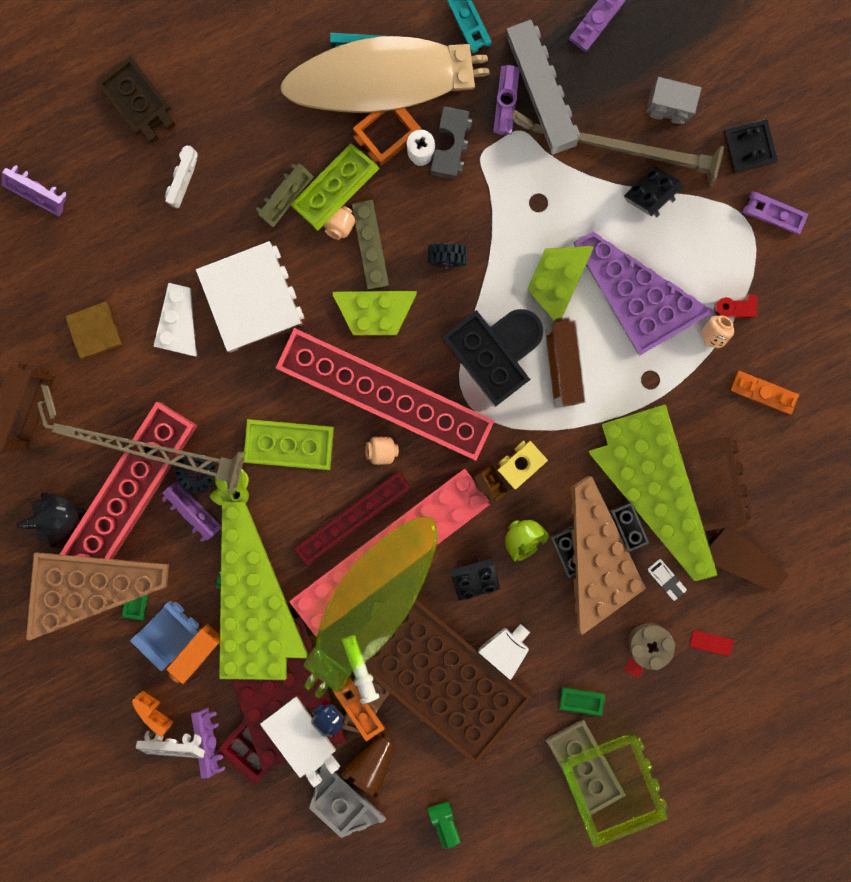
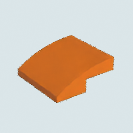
M142 691L133 699L132 704L145 724L160 737H163L174 721L156 710L161 703L160 701Z

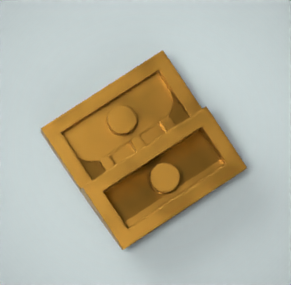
M107 301L66 316L71 336L81 360L122 346L120 334L114 323Z

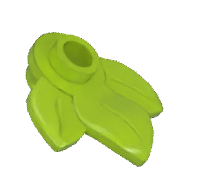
M243 469L241 470L236 493H240L238 499L234 498L235 493L231 494L228 492L226 481L218 480L215 477L218 489L209 495L213 502L221 506L222 502L247 503L249 493L246 488L249 478Z

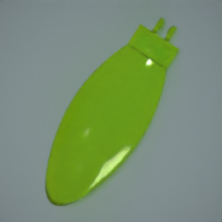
M425 516L413 519L386 535L351 567L339 583L324 612L317 635L316 647L303 665L312 673L304 686L307 690L314 686L318 678L323 681L315 693V696L318 698L325 693L328 687H331L336 692L341 691L351 672L374 656L405 619L420 592L435 553L438 532L436 523L432 518Z

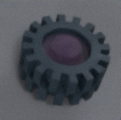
M446 242V244H429L427 264L444 267L445 269L466 266L467 247L459 244L453 245L450 242Z
M187 456L183 457L179 462L192 466ZM193 457L197 467L208 461ZM214 462L203 468L216 472ZM179 466L176 468V477L179 485L184 490H189L190 493H201L203 490H208V487L213 485L216 477Z

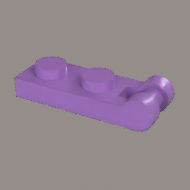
M750 192L748 197L750 199L749 203L745 205L742 211L744 214L758 218L793 234H801L808 217L807 213L760 193ZM758 203L764 205L762 210L756 209Z

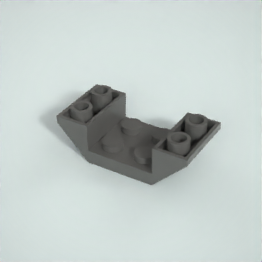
M632 503L608 510L628 552L649 544ZM574 525L551 537L568 578L576 575L572 544V529H574Z

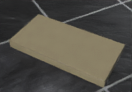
M583 718L545 739L588 817L626 796Z

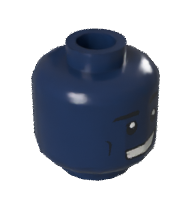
M321 704L312 712L314 717L311 720V724L323 737L328 735L333 737L344 726L342 723L344 716L333 704H328L325 707Z

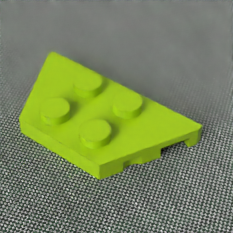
M594 247L545 248L527 289L553 321L557 318H563Z
M417 291L333 292V297L353 336L397 335L417 295Z

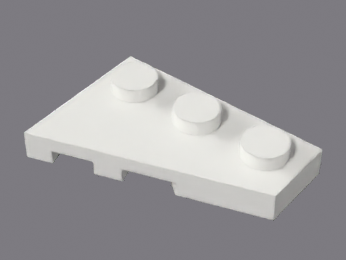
M168 283L154 347L197 357L191 288Z

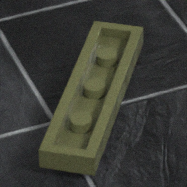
M373 200L353 203L352 209L367 288L372 290L388 287L389 282Z

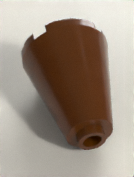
M382 734L381 737L376 735L342 770L340 776L377 798L395 748L392 745L394 740L385 734Z

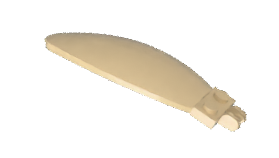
M376 37L335 47L306 61L285 77L281 83V92L293 103L315 109L354 113L382 112L418 105L442 96L451 90H473L475 88L474 77H483L490 74L487 68L473 70L472 64L485 63L488 61L487 55L471 56L470 44L448 45L447 47L436 42L412 37Z

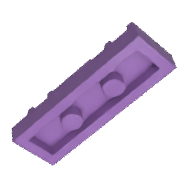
M598 0L569 37V40L584 52H587L626 0Z
M14 166L11 170L5 168L2 171L3 187L58 217L62 214L63 203L66 201V192H63L61 196L56 195L57 187L55 186L48 191L40 183L28 179L27 171L23 175L17 174L18 166Z
M178 481L162 493L164 495L162 501L165 502L168 499L173 504L170 509L174 510L177 508V511L183 518L195 527L192 530L193 534L197 531L203 536L200 539L201 542L208 541L222 529L219 523L200 503L179 485Z
M202 708L191 713L194 735L197 734L201 737V744L198 747L205 751L204 757L198 758L201 778H209L225 770V767L217 765V761L223 759V755H216L215 753L216 738L214 737L213 729L218 727V723H211L210 717L217 715V713L214 711L209 712V708Z

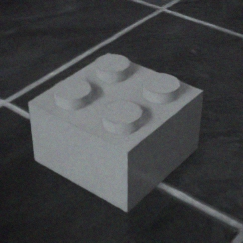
M658 77L651 87L645 113L650 114V117L655 119H663V117L671 119V122L683 125L688 123L696 112L702 87Z

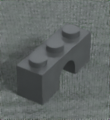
M443 107L439 132L450 135L454 140V145L446 151L435 149L431 175L456 180L457 174L462 175L464 161H460L461 153H466L468 140L464 139L466 131L470 132L472 125L469 111Z

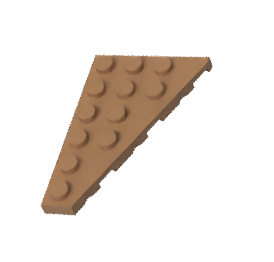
M590 476L585 477L571 487V514H574V529H572L573 563L576 565L574 597L576 598L575 612L577 613L578 622L576 632L580 635L586 633L646 589L593 478Z
M34 553L26 640H32L167 587L169 564Z

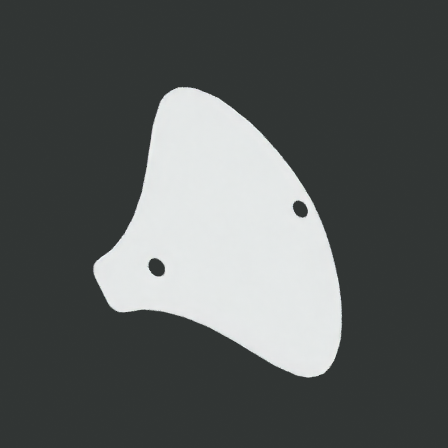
M514 131L512 135L503 137L483 151L480 157V164L490 191L492 241L488 267L475 311L477 310L491 327L513 310H529L535 313L541 320L543 337L540 344L534 350L518 361V364L531 380L496 407L492 405L460 364V388L468 405L475 412L495 420L494 423L512 429L554 431L578 428L623 416L656 401L679 385L715 348L709 347L704 343L701 330L711 317L717 316L713 309L716 301L724 297L744 301L754 276L756 242L752 227L746 218L727 204L699 196L677 193L674 195L676 200L673 203L669 200L658 210L660 215L657 218L654 215L651 217L626 201L624 195L630 190V186L595 178L565 165L547 153L524 131ZM537 193L543 194L548 200L547 209L540 213L534 212L529 206L530 197ZM593 231L607 242L615 245L616 248L629 254L643 263L644 266L652 269L656 274L684 290L685 293L692 295L696 300L713 310L714 313L639 356L586 266L563 318L569 317L570 321L576 320L585 403L554 408L545 330L554 321L527 288L545 248L575 247L573 244L575 241ZM649 370L655 371L660 377L659 385L652 390L644 388L641 383L642 374Z

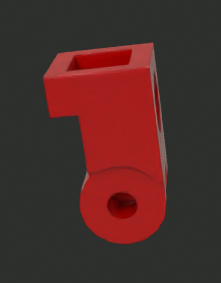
M757 295L745 296V301L732 300L728 297L721 298L714 304V312L717 316L722 315L728 318L757 317Z

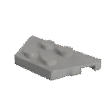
M325 763L321 766L319 775L323 780L315 786L309 809L337 835L343 838L351 835L352 832L364 830L368 826L382 823L386 820V817L336 771L331 774Z

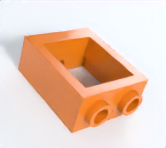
M405 108L392 110V112L409 132L383 154L378 151L364 134L363 130L386 111L372 112L353 128L355 133L353 138L360 147L364 145L369 150L367 155L374 163L378 162L381 166L407 146L408 137L412 132L422 130Z
M209 624L204 626L166 669L169 672V677L176 683L181 682L184 684L218 646L220 634Z

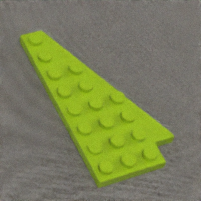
M666 405L602 424L608 445L590 450L589 453L626 499L633 504L635 510L694 581L717 576L718 574Z
M222 502L219 679L286 680L287 658H307V651L246 502Z

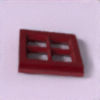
M245 718L216 751L218 755H223V759L254 786L272 768L262 770Z

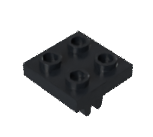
M767 119L723 131L734 173L778 162Z
M655 166L637 184L630 188L624 195V198L651 217L654 215L657 218L660 215L658 210L669 200L673 203L676 200L674 195L684 186L679 179Z
M478 555L479 562L462 566L461 560L457 561L458 568L450 570L458 601L469 600L475 596L490 594L500 590L493 558L483 560L482 555Z

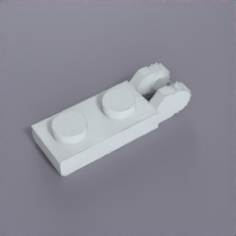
M188 145L181 149L182 151L179 154L181 162L179 166H176L172 185L167 188L165 193V202L177 209L181 205L198 159L197 151Z

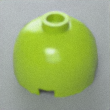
M517 520L508 527L509 532L505 537V547L515 562L517 559L521 561L538 550L536 546L540 541L544 544L549 538V534L539 523L533 520L521 522Z

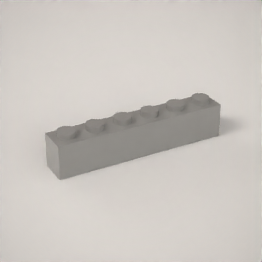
M528 20L507 28L506 38L517 66L520 68V74L552 155L577 146L580 133L577 125H573L571 122L572 112L569 105H565L562 99L564 98L561 85L557 86L556 71L553 65L549 66L547 61L549 54L546 46H542L540 43L541 34L538 26H534L532 20Z

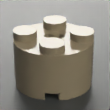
M644 623L636 626L630 632L627 640L631 657L641 667L646 669L659 670L666 666L674 655L675 642L667 630L656 623ZM653 643L655 645L654 649H649L647 644Z

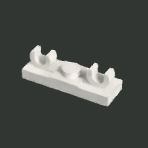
M146 731L145 741H137L136 749L153 755L203 758L205 753L203 749L198 747L201 744V737L197 734L194 735L192 742H190L191 736L184 734L182 738L183 744H178V740L169 738L164 742L163 737H160L158 734L152 740L153 733Z

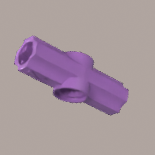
M511 65L501 66L493 133L512 135V114L517 100L520 72L518 67ZM509 96L512 99V103L505 105L501 102V98Z

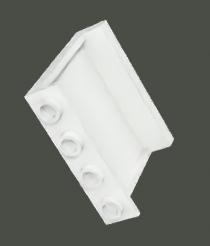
M270 241L196 269L226 350L229 353L297 325H303L301 321L304 319L303 312L300 306H295L293 299L297 298L293 287H288L285 280L289 278L285 266L280 267L278 261L281 255L277 245L272 246Z

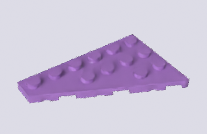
M593 231L573 243L575 247H594L586 266L639 356L714 313L711 308L696 300L695 297L685 293L684 290L662 278L655 271L647 268L643 263L616 248L615 245L607 242Z

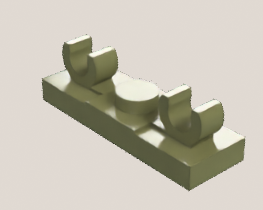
M300 163L297 166L295 164L291 165L294 170L290 175L284 174L286 180L276 189L270 200L264 198L266 205L262 209L256 208L259 212L258 215L272 227L277 224L291 206L290 204L314 178Z

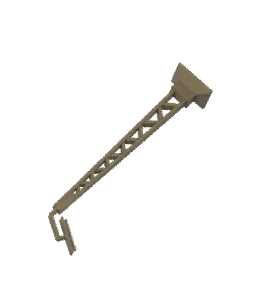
M513 110L512 119L514 123L524 129L544 134L540 124H533L532 120ZM580 133L578 138L579 143L696 169V172L707 174L710 187L714 185L717 179L724 146H721L713 156L703 154L697 156Z
M41 385L45 400L38 402L37 405L43 426L53 429L52 432L216 476V479L227 482L229 493H236L246 452H238L233 459L224 457L218 459L56 423L49 425L42 404L46 403L51 419L55 418L56 410L49 387ZM101 437L109 438V440L104 442ZM116 441L118 446L109 443ZM122 442H127L131 444L124 447ZM137 445L140 452L131 450L130 448ZM143 446L154 449L146 453ZM160 450L164 458L153 456L152 454ZM166 451L181 455L171 460ZM187 456L192 466L176 461ZM193 457L208 461L197 467ZM213 461L220 463L217 473L203 469Z

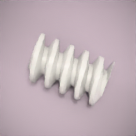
M425 130L412 132L407 140L408 156L414 164L426 165L434 157V138Z

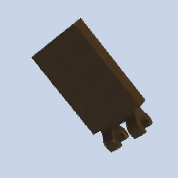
M131 56L96 82L135 134L138 135L143 132L152 144L159 140L151 129L157 123L162 121L169 131L176 126L166 113L171 109Z

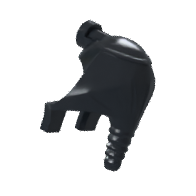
M42 492L40 494L41 501L32 504L34 516L21 520L17 523V527L21 529H37L38 540H48L50 547H55L73 533L79 521L85 515L86 510L81 507L76 508L73 503L63 497Z

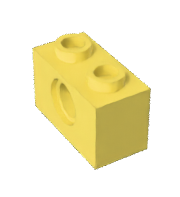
M522 441L514 448L516 453L512 457L507 455L498 463L500 467L497 471L515 490L548 461L531 441L527 443ZM519 457L525 458L527 462L526 467L522 470H518L515 466V461Z

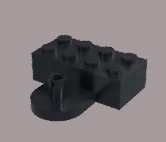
M517 309L509 312L490 327L476 310L443 335L441 339L492 405L496 407L531 380L518 364V361L540 344L543 337V325L535 313L526 309Z

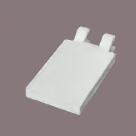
M296 696L260 725L297 775L301 778L306 774L311 785L315 787L323 780L316 771L325 763L327 769L332 774L339 769L340 765L332 756V753L336 751L335 747L327 737H323L311 724L313 718Z

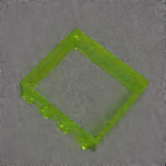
M633 733L560 761L594 848L668 819L666 812L669 811L664 798L660 799L658 791H661L656 778L652 779L649 771L653 770L648 757L644 759L642 750H645L640 737L636 738ZM630 744L656 810L597 833L572 767Z

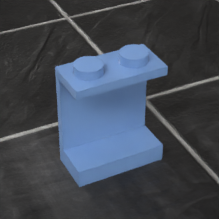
M169 601L166 603L164 608L130 640L160 671H163L200 631L198 628L200 626L199 623L192 617L188 618L183 613L184 609L177 602L172 603Z

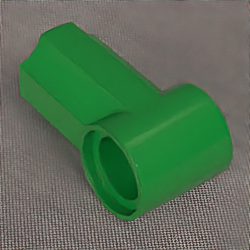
M449 801L429 807L428 813L433 827H436L443 849L451 848L461 843L453 821L454 815Z

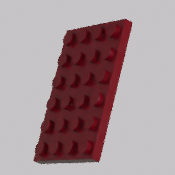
M301 617L294 618V622L307 651V658H287L286 680L231 679L262 770L287 762L260 725L262 722L296 696L312 718L314 717L312 712L321 704L324 707L328 704H333L306 624ZM342 728L333 737L327 736L332 745L346 741Z

